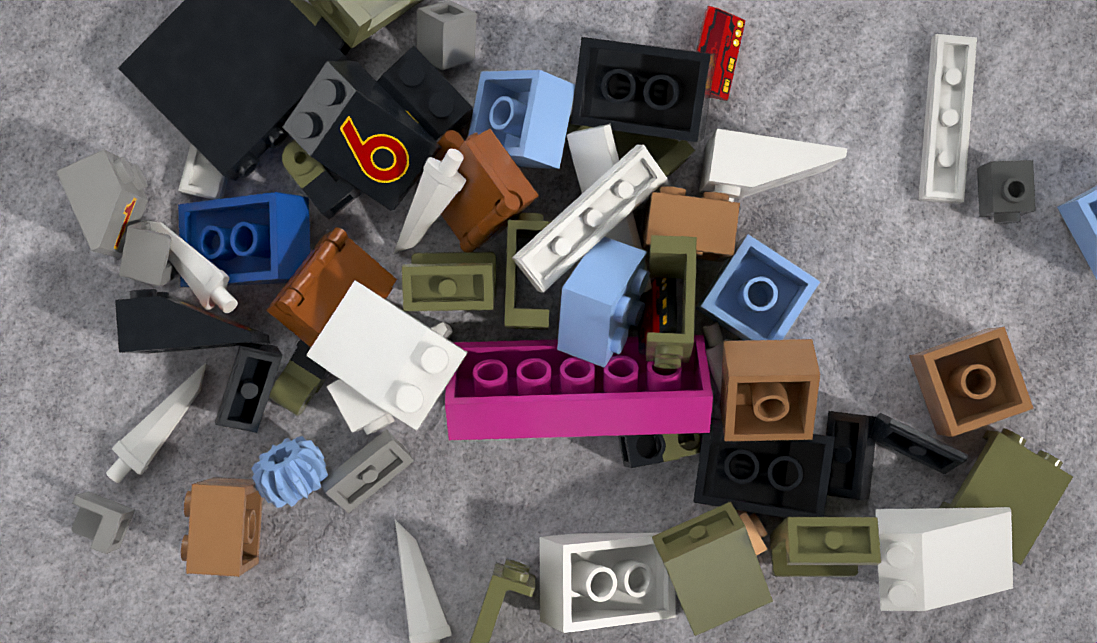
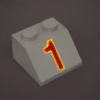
M103 149L57 170L56 173L91 251L120 259L123 255L127 227L141 221L148 203L147 196L143 190L148 184L137 164L132 165L123 157Z

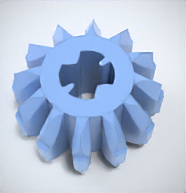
M303 436L296 437L292 441L286 438L281 444L277 446L272 445L271 450L260 454V461L251 468L254 474L252 479L256 484V490L262 498L264 497L268 503H273L276 508L283 507L287 503L292 507L298 500L302 498L308 499V494L321 488L320 482L328 476L325 469L327 465L323 460L324 456L318 446L315 447L312 440H306Z

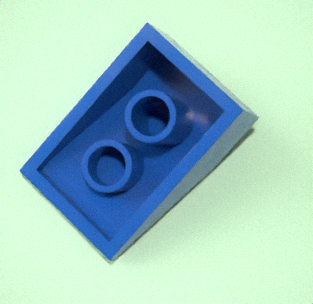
M271 192L178 204L179 237L229 276L227 286L287 283L310 253L309 197ZM180 275V287H189Z

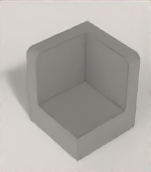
M451 0L417 8V49L431 64L442 70L473 61L475 59L477 13Z
M145 222L128 226L119 276L157 286H162L174 280L176 268L168 261L171 236L151 231L150 224Z
M89 491L75 495L72 504L80 508L73 523L72 532L93 540L90 548L101 553L108 554L120 549L135 509Z

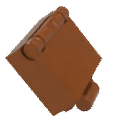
M491 129L481 134L475 132L468 136L465 141L458 132L449 130L437 142L442 148L434 159L442 162L449 149H456L464 156L457 172L466 179V183L444 209L441 216L459 239L460 248L464 252L470 253L498 236L508 226V220H514L517 214L522 213L539 195Z
M335 227L319 240L266 311L308 346L312 347L355 280L386 299L397 279L351 240L343 229Z

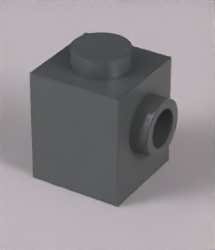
M1033 160L991 161L977 168L979 217H994V224H1010L1021 222L1022 215L1036 211Z

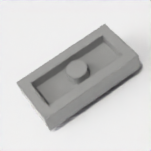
M386 429L329 474L320 484L324 492L347 513H350L410 465L414 459L409 451Z

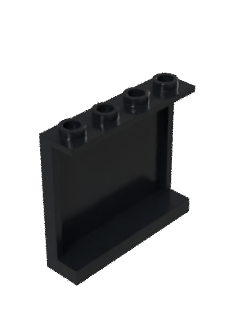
M184 0L118 69L223 176L236 181L239 177L241 179L246 178L258 167L260 163L258 158L269 147L271 149L276 148L287 138L289 133L283 128V125L327 61L350 60L290 0Z

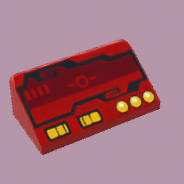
M707 6L696 51L717 54L710 98L728 101L746 20L719 8Z

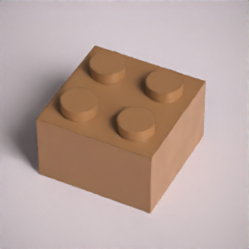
M660 187V192H652L646 202L641 239L642 250L650 253L651 235L697 237L696 259L723 262L734 255L740 203L730 202L729 195L724 193L704 192L703 198L686 196V190L682 188Z
M1005 327L987 328L909 355L937 435L954 437L1034 409Z
M813 339L724 341L720 410L725 441L813 439L820 382V370Z
M213 477L192 484L191 491H187L184 500L185 517H190L188 535H184L181 544L182 561H187L186 574L239 577L258 564L263 498L256 490V484L253 479Z

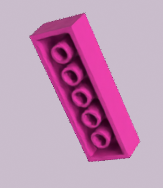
M694 335V344L689 363H681V367L676 369L658 368L654 366L655 362L646 361V355L639 354L638 337H627L622 352L620 354L613 353L605 368L557 350L558 339L453 342L468 353L446 386L445 410L449 440L710 433L713 392L703 335Z

